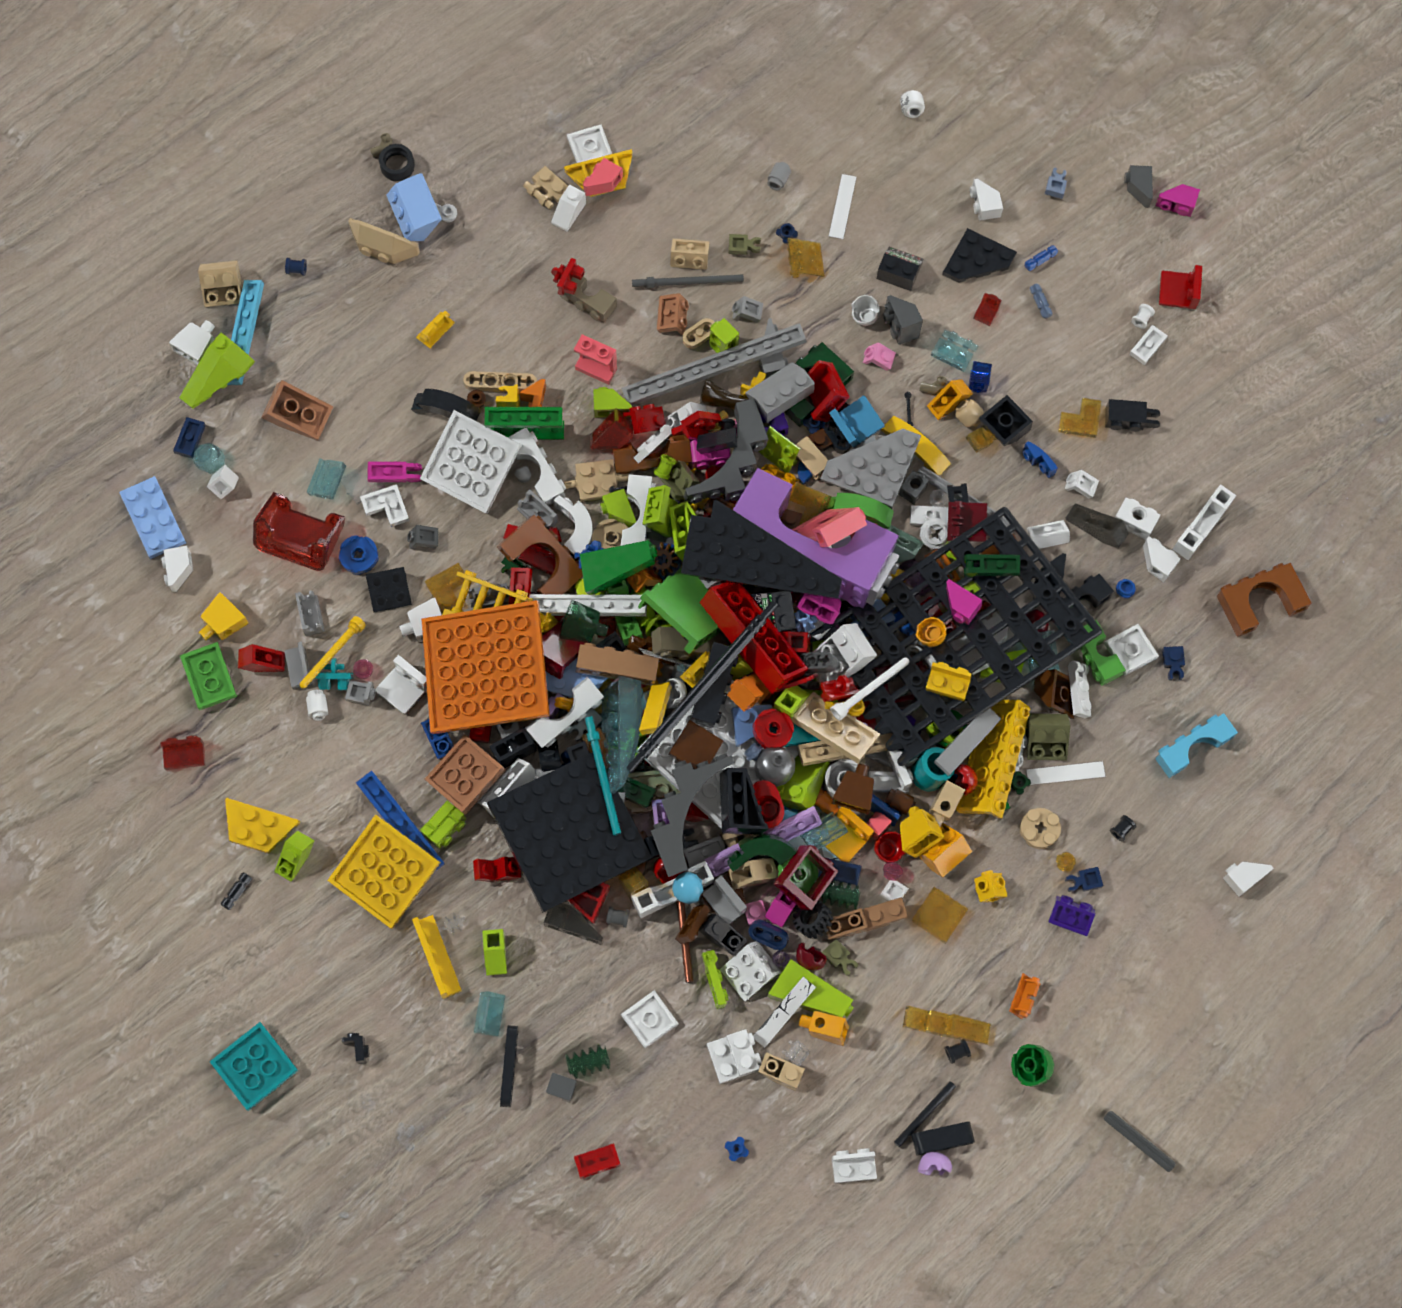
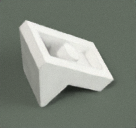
M898 750L888 751L886 755L892 764L902 789L910 788L913 776L909 769L906 770V768L913 765L918 758L916 757L904 766H899L897 759L903 752Z

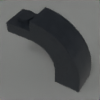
M429 388L425 389L423 393H417L411 408L415 413H436L449 419L455 410L477 421L481 412L478 407L464 398L446 391Z

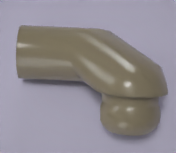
M382 134L380 145L370 149L373 158L379 156L385 147L392 145L393 142L390 134Z
M939 376L937 381L932 384L921 382L919 391L937 394L947 385V379Z

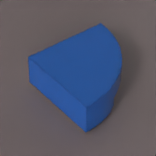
M800 461L797 474L804 486L813 475Z

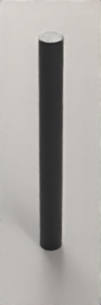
M949 1081L899 1135L894 1143L900 1148L956 1086Z

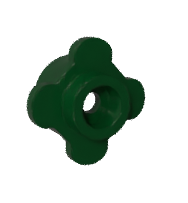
M1016 771L1012 779L1011 788L1018 795H1022L1024 789L1030 786L1031 780L1020 771Z

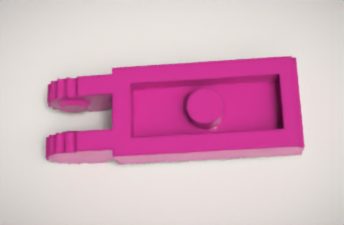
M369 461L368 482L422 481L420 479L421 475L406 474V470L420 471L422 465L406 462Z

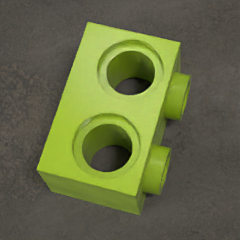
M725 318L721 321H716L710 327L709 346L716 353L739 346V332Z

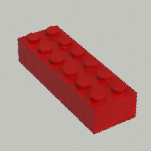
M725 582L711 587L700 601L705 611L711 616L731 643L736 640L757 614L760 615L763 612L742 584ZM767 618L766 624L744 647L740 654L765 687L773 694L781 690L785 685L800 679L808 670V667L769 618Z

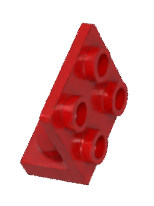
M1195 265L1193 271L1189 273L1161 271L1159 305L1196 309L1201 299L1203 266Z

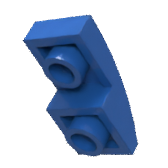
M1029 441L1026 442L1023 448V456L1026 461H1029L1032 466L1039 463L1041 472L1046 474L1048 478L1054 476L1058 467L1041 448Z
M429 719L421 722L437 759L446 756L454 747L448 733L432 734L430 733Z

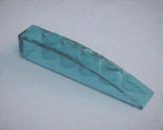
M619 676L602 691L604 696L602 698V733H606L607 738L604 740V748H608L606 763L610 764L608 778L610 792L613 794L624 786L630 772L627 766L636 754L641 716L643 714V707L641 706V698L643 696L641 680Z

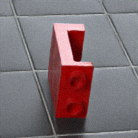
M819 360L807 373L814 382V393L809 396L816 409L811 415L814 420L828 422L832 418L829 412L834 409L838 411L850 396L833 363Z

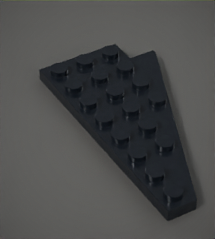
M714 500L711 518L691 515L681 574L839 600L842 583L840 577L721 502Z

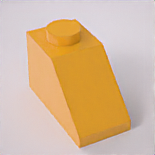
M962 379L952 380L927 407L937 420H940L954 411L961 401L968 399L973 392Z

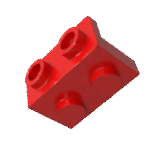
M654 404L644 405L643 409H641V406L629 408L630 412L623 413L624 417L631 416L634 434L660 430L666 424L662 406L655 407Z

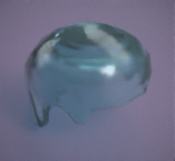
M206 443L199 445L194 451L193 462L199 470H204L211 474L218 471L224 465L225 456L221 449L214 444Z

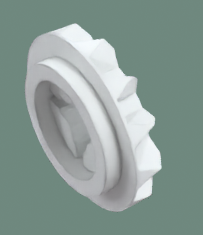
M931 518L921 526L920 537L922 543L928 548L939 549L949 542L947 541L948 524L944 520ZM941 528V530L937 534L939 539H937L936 537L929 539L930 535L932 534L931 529L935 531Z

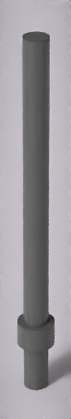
M740 274L655 279L654 277H647V279H633L632 287L647 286V288H655V286L744 282V276Z

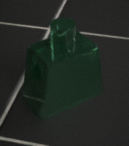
M571 600L561 624L559 638L591 643L594 634L606 636L608 625L599 623V611Z

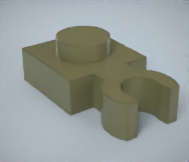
M729 234V254L747 255V250H751L753 253H760V247H756L754 244H760L761 238L754 237L748 240V235Z
M837 939L822 952L826 956V960L833 967L837 968L841 965L843 973L847 976L851 974L847 970L848 965H852L855 969L858 967L856 961L847 958L850 952Z

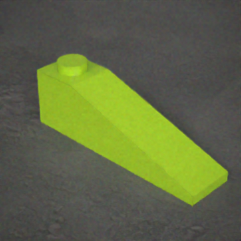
M220 333L207 348L179 398L194 409L211 398L212 394L218 389H224L235 378L239 379L244 376L255 361L231 339Z

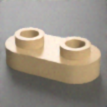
M705 318L683 333L684 346L689 349H695L709 340L710 331L705 332L704 329L710 330L714 321Z

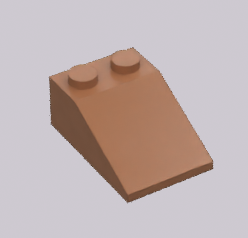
M282 380L276 384L261 418L284 429L319 440L333 406Z

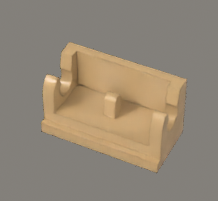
M806 436L796 444L800 448L797 457L812 473L813 478L818 480L823 474L828 459Z

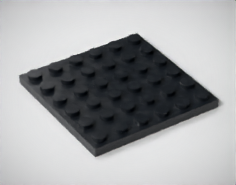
M593 752L487 802L542 913L652 859L645 842L606 770L621 834L613 835Z

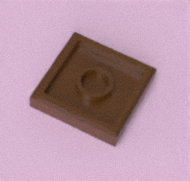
M689 720L668 755L679 762L686 760L687 764L691 762L693 770L697 769L696 765L708 761L710 764L724 741Z

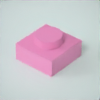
M762 900L745 904L747 910L744 914L748 926L755 920H768L765 917L766 910Z

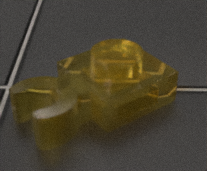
M983 427L973 431L966 437L976 453L987 448L993 443V440L997 439L988 429L985 431Z

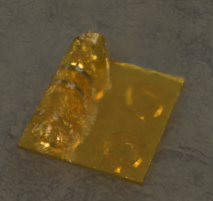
M788 238L787 250L789 251L788 260L791 266L790 275H792V278H799L800 274L824 277L821 244Z

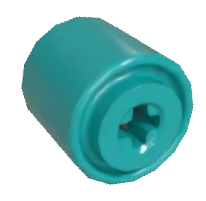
M939 747L930 748L912 765V781L919 789L927 792L935 791L954 774L955 770L948 776L934 763L945 749Z

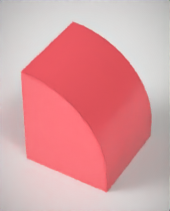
M875 812L866 822L874 830L872 838L875 840L884 834L892 823L888 817L880 812Z

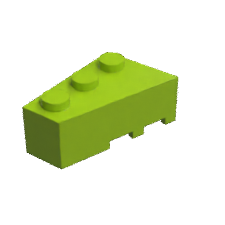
M688 501L670 507L675 553L682 562L691 515L698 516Z

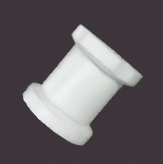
M1141 304L1137 315L1132 317L1131 322L1136 327L1145 329L1147 321L1155 314V310L1147 304Z

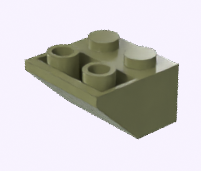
M1029 714L1026 725V737L1028 739L1026 746L1027 760H1067L1071 728L1067 714Z

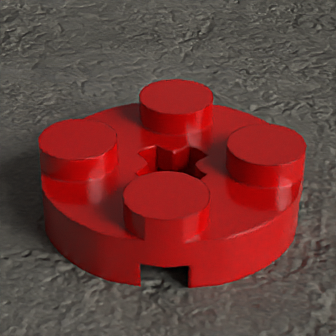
M774 708L766 709L754 721L752 726L754 737L764 749L781 748L790 741L794 732V725L789 715L785 712L776 711L777 709ZM771 724L773 727L777 726L778 728L775 734L769 731Z

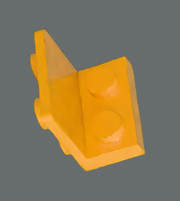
M841 807L835 818L823 829L816 839L840 861L849 862L870 840L874 830L853 811Z

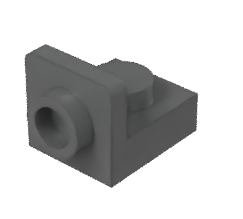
M416 525L408 532L407 541L410 542V549H415L417 546L436 549L438 547V528Z

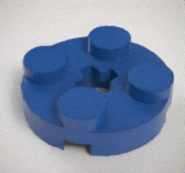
M351 536L341 544L339 560L345 570L354 575H360L370 571L379 560L378 550L375 543L369 537ZM356 551L359 553L364 552L361 558H354Z

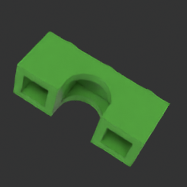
M1088 624L1084 626L1088 633L1092 631ZM1103 630L1101 635L1080 648L1083 653L1084 662L1090 665L1093 670L1092 675L1097 682L1099 681L1101 686L1121 677L1126 671L1117 654L1104 657L1097 652L1096 646L1103 643L1106 638Z

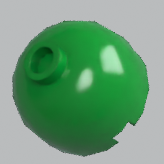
M1035 1044L1022 1045L1012 1057V1073L1022 1085L1030 1087L1042 1085L1051 1078L1054 1072L1053 1057L1043 1046Z

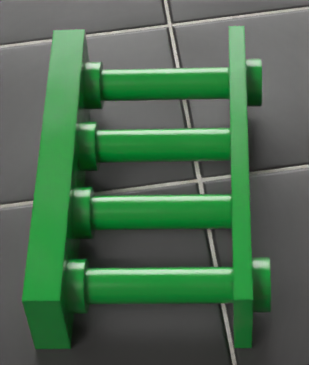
M485 407V428H490L506 437H510L520 430L527 428L529 432H534L537 440H564L565 422L563 421L562 407Z

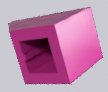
M1181 184L1161 193L1155 206L1160 207L1162 210L1176 212L1181 216L1191 217L1200 189Z

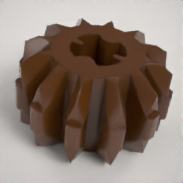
M661 542L659 544L660 550L656 546V563L648 568L650 570L656 567L654 571L656 575L661 569L662 576H665V569L670 574L673 573L670 565L675 568L678 567V564L674 563L673 560H679V557L672 556L675 553V549L671 552L669 551L671 544H668L666 549H664V544ZM665 554L667 556L665 559H668V562L660 564L658 562L660 559L658 560L657 558Z

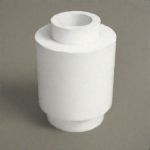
M311 690L307 693L308 696L306 697L308 716L316 721L323 720L328 715L326 695L323 694L322 690Z

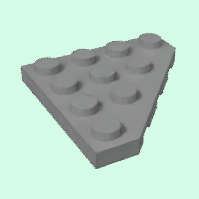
M901 429L827 461L820 479L855 494L873 498L893 508L921 435Z

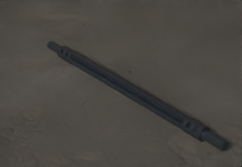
M772 600L760 615H756L638 750L639 753L627 765L626 769L632 773L644 758L647 759L766 624V619L778 607L776 602Z

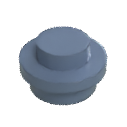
M753 743L744 753L746 760L756 761L763 747Z

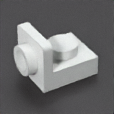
M1079 470L1069 474L1066 479L1065 490L1070 491L1074 489L1089 499L1094 496L1099 480L1085 471Z

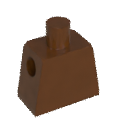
M859 763L855 772L846 771L831 804L868 815L871 809L874 779L867 777L869 766Z

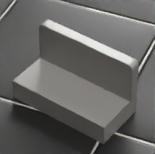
M302 641L298 642L297 648L284 650L292 689L300 688V682L310 672Z
M722 876L715 880L714 885L703 892V897L728 924H731L747 910V906Z

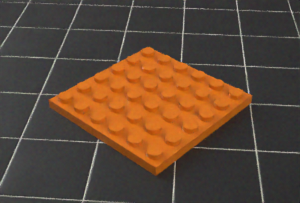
M537 600L421 618L430 733L438 734L550 717L540 609Z

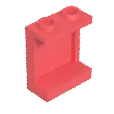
M582 334L574 348V352L580 354L575 370L609 385L617 371L616 349Z

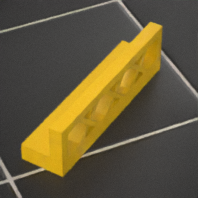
M431 915L420 920L418 917L413 918V924L442 999L462 992L434 916Z

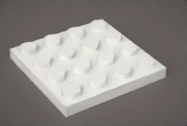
M454 410L420 479L488 514L522 445L490 428H485L483 424Z

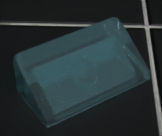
M489 991L480 993L474 1033L499 1036L505 995Z

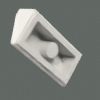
M1064 520L1027 528L1028 535L1039 549L1069 543L1070 531Z

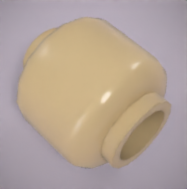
M965 399L957 405L956 418L965 427H977L981 424L978 419L984 414V411L976 401Z

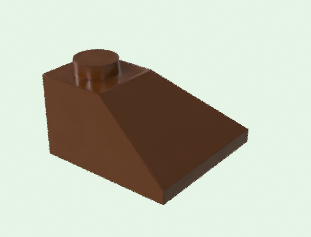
M1051 669L1036 677L1034 680V691L1047 707L1060 714H1067L1068 718L1074 719L1069 676L1056 669Z

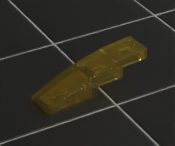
M906 1006L903 1027L981 1044H988L991 1026L990 1023L955 1014L949 1015L934 1010L927 1011L912 1006Z

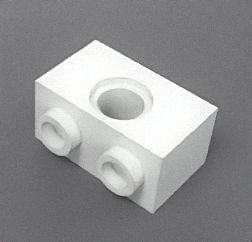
M1125 498L1113 524L1146 540L1156 525L1160 514L1152 508L1140 505L1134 499ZM1133 515H1138L1141 520L1135 519Z

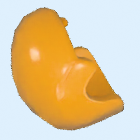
M926 618L917 625L915 635L922 645L936 647L945 640L946 626L938 618Z

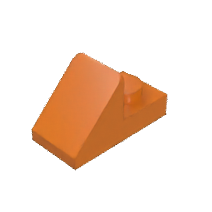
M540 379L519 393L520 400L529 402L528 407H542L546 391V380Z

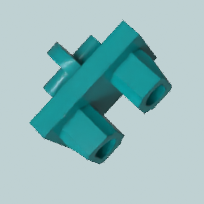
M332 658L331 664H327L324 667V670H331V672H320L315 679H318L319 690H330L331 679H338V690H347L350 679H353V673L337 672V670H344L345 666L344 664H337V658Z

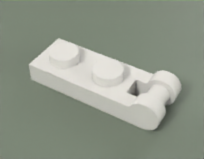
M663 425L660 428V432L653 434L637 449L639 453L634 459L638 464L672 434V428L669 425Z
M1071 661L1068 665L1073 715L1088 718L1091 717L1089 684L1087 682L1089 666L1077 661Z

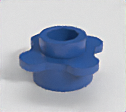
M737 1137L735 1141H727L725 1143V1149L728 1150L731 1161H736L737 1158L742 1156H748L749 1150L745 1148L744 1138Z

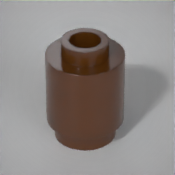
M891 788L885 799V803L889 805L888 807L904 815L908 813L911 807L916 805V802L913 801V796L899 789L894 790Z

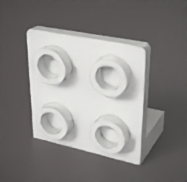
M398 655L393 660L395 668L376 688V693L405 715L427 691L426 677Z
M757 941L747 944L720 969L744 1001H747L766 983L777 978L782 973Z

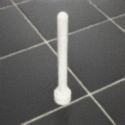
M901 659L846 702L833 705L830 708L833 716L839 721L847 716L848 709L907 666L909 659Z

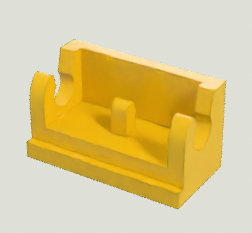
M518 384L498 388L499 391H506L508 394L506 396H496V407H520Z

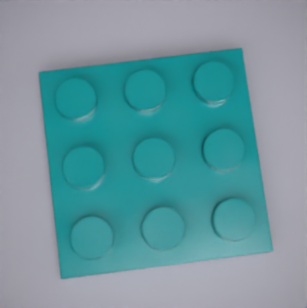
M261 1022L257 1023L210 1061L247 1111L251 1110L299 1071Z

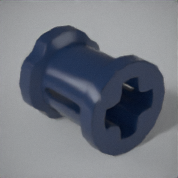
M286 258V274L298 273L302 276L306 275V259L300 261Z

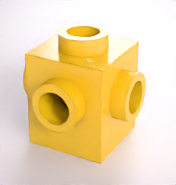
M993 870L982 872L980 877L974 879L975 890L980 902H994L1008 897L1002 873H993Z

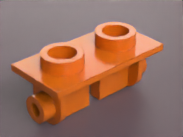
M1022 973L1009 1012L1020 1019L1027 1018L1031 1014L1034 1000L1030 999V996L1036 997L1041 985L1039 978H1030Z

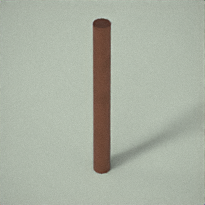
M677 901L679 929H681L687 919L685 903ZM687 942L681 944L685 982L689 983L693 982L690 945Z

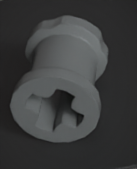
M609 906L606 924L610 925V923L627 928L630 910H616Z

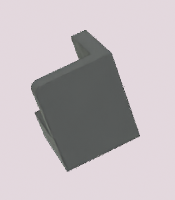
M552 1073L546 1093L571 1103L577 1081Z

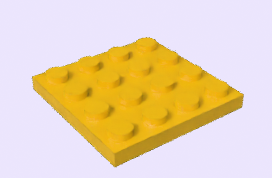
M375 814L327 881L390 929H393L441 862Z

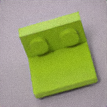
M667 485L648 489L642 525L670 538L673 533L670 507L678 505V502L669 497L671 488Z

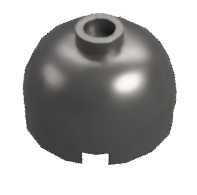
M784 747L766 748L761 751L755 761L754 770L760 781L766 780L778 787L786 784L791 779L795 771V760L791 752Z

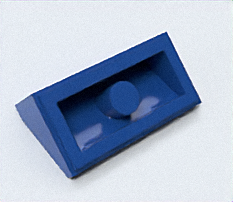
M872 794L870 811L882 813L892 821L891 826H895L902 814L888 807V804Z

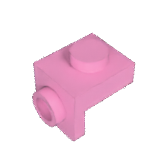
M878 342L866 348L863 363L869 364L872 362L887 371L891 369L896 353Z

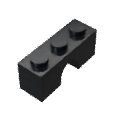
M1100 573L1095 577L1089 576L1084 580V584L1081 587L1075 586L1071 589L1079 601L1087 600L1095 608L1111 598L1114 592ZM1061 597L1064 602L1069 600L1067 597ZM1074 606L1070 608L1076 617L1080 616Z

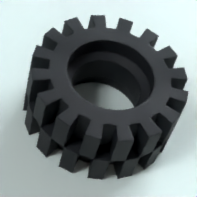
M820 900L817 901L812 910H802L796 907L795 911L797 914L793 913L795 928L810 939L812 937L816 939L817 934L820 937L823 936V931L828 932L826 927H831L832 925L829 922L833 920L832 912ZM818 912L817 919L808 925L809 917Z

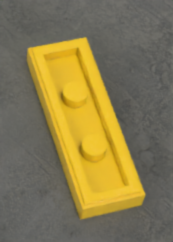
M669 682L651 686L639 732L642 735L654 733L662 724L672 689Z

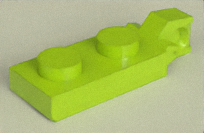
M714 950L703 952L701 955L715 1007L717 1010L722 1009L727 1004L728 994L726 989H722L721 981H723L721 971L716 969L715 964L718 957Z

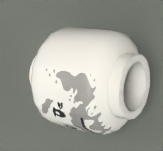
M911 90L901 96V109L906 117L916 118L924 112L925 104L920 92Z

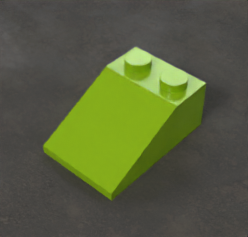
M798 754L794 759L795 771L791 779L786 784L778 786L777 789L783 806L804 811L815 805L830 761L802 766Z

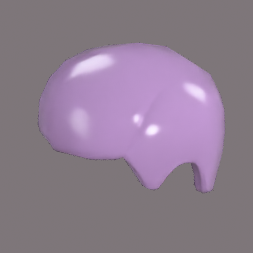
M929 1152L922 1156L918 1172L925 1175H930L933 1170H938L939 1175L946 1171L951 1173L952 1164L944 1154Z

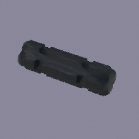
M243 872L239 876V881H236L229 890L227 898L224 897L222 900V907L231 910L234 905L233 902L238 900L246 889L245 885H248L252 880L248 874Z

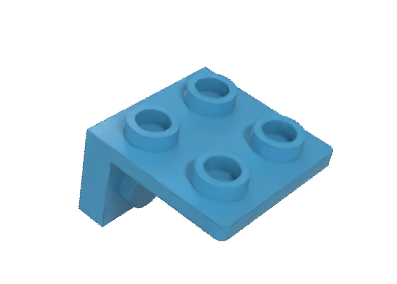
M865 396L860 397L840 412L836 409L829 412L853 448L885 427Z

